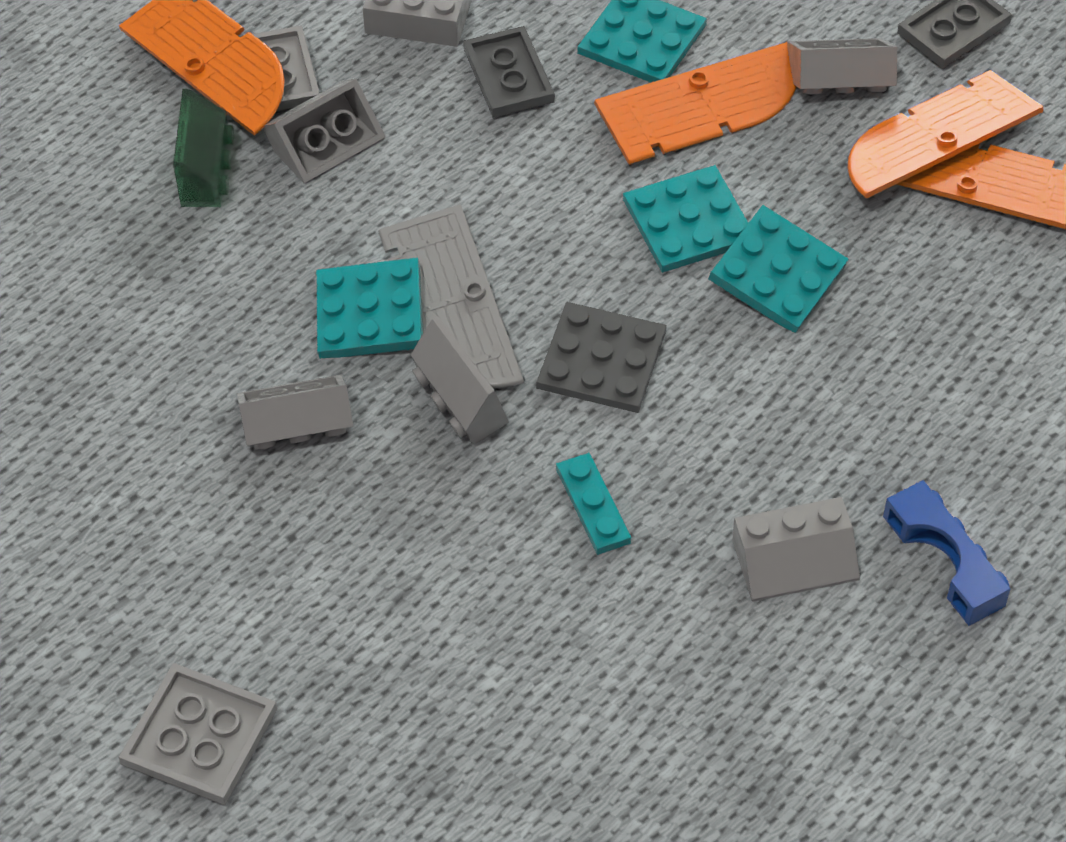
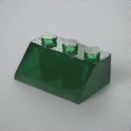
M182 89L173 161L181 207H221L222 195H228L229 178L228 175H225V170H231V150H227L228 145L234 144V126L228 125L225 110L190 89Z

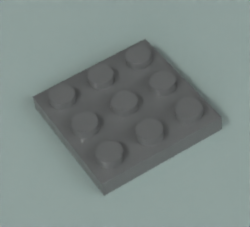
M566 302L538 376L536 389L639 413L666 334L667 325Z

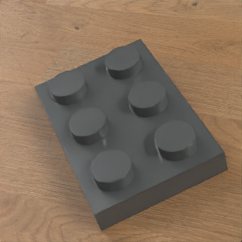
M934 0L899 23L897 33L943 69L1010 24L1012 14L994 0Z
M525 26L463 40L464 52L492 118L555 102V93Z

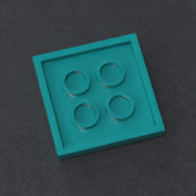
M611 0L578 45L577 54L652 83L671 77L705 28L707 18L661 0Z
M716 165L623 193V201L662 273L726 253L748 224L747 219Z
M762 205L710 272L708 280L780 326L796 333L843 270L849 258L765 205Z
M418 257L316 270L317 353L319 359L360 356L415 348L423 335L421 275Z

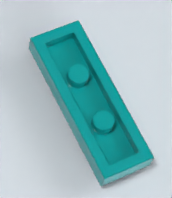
M590 452L556 463V471L596 554L599 555L631 544V535Z

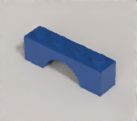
M922 480L886 499L883 517L904 544L917 542L935 546L947 554L953 562L956 575L951 580L947 599L968 626L1006 607L1010 593L1007 578L1003 573L994 569L987 560V555L979 544H974L966 534L962 522L957 517H953L945 508L943 500L937 491L931 490L925 481Z

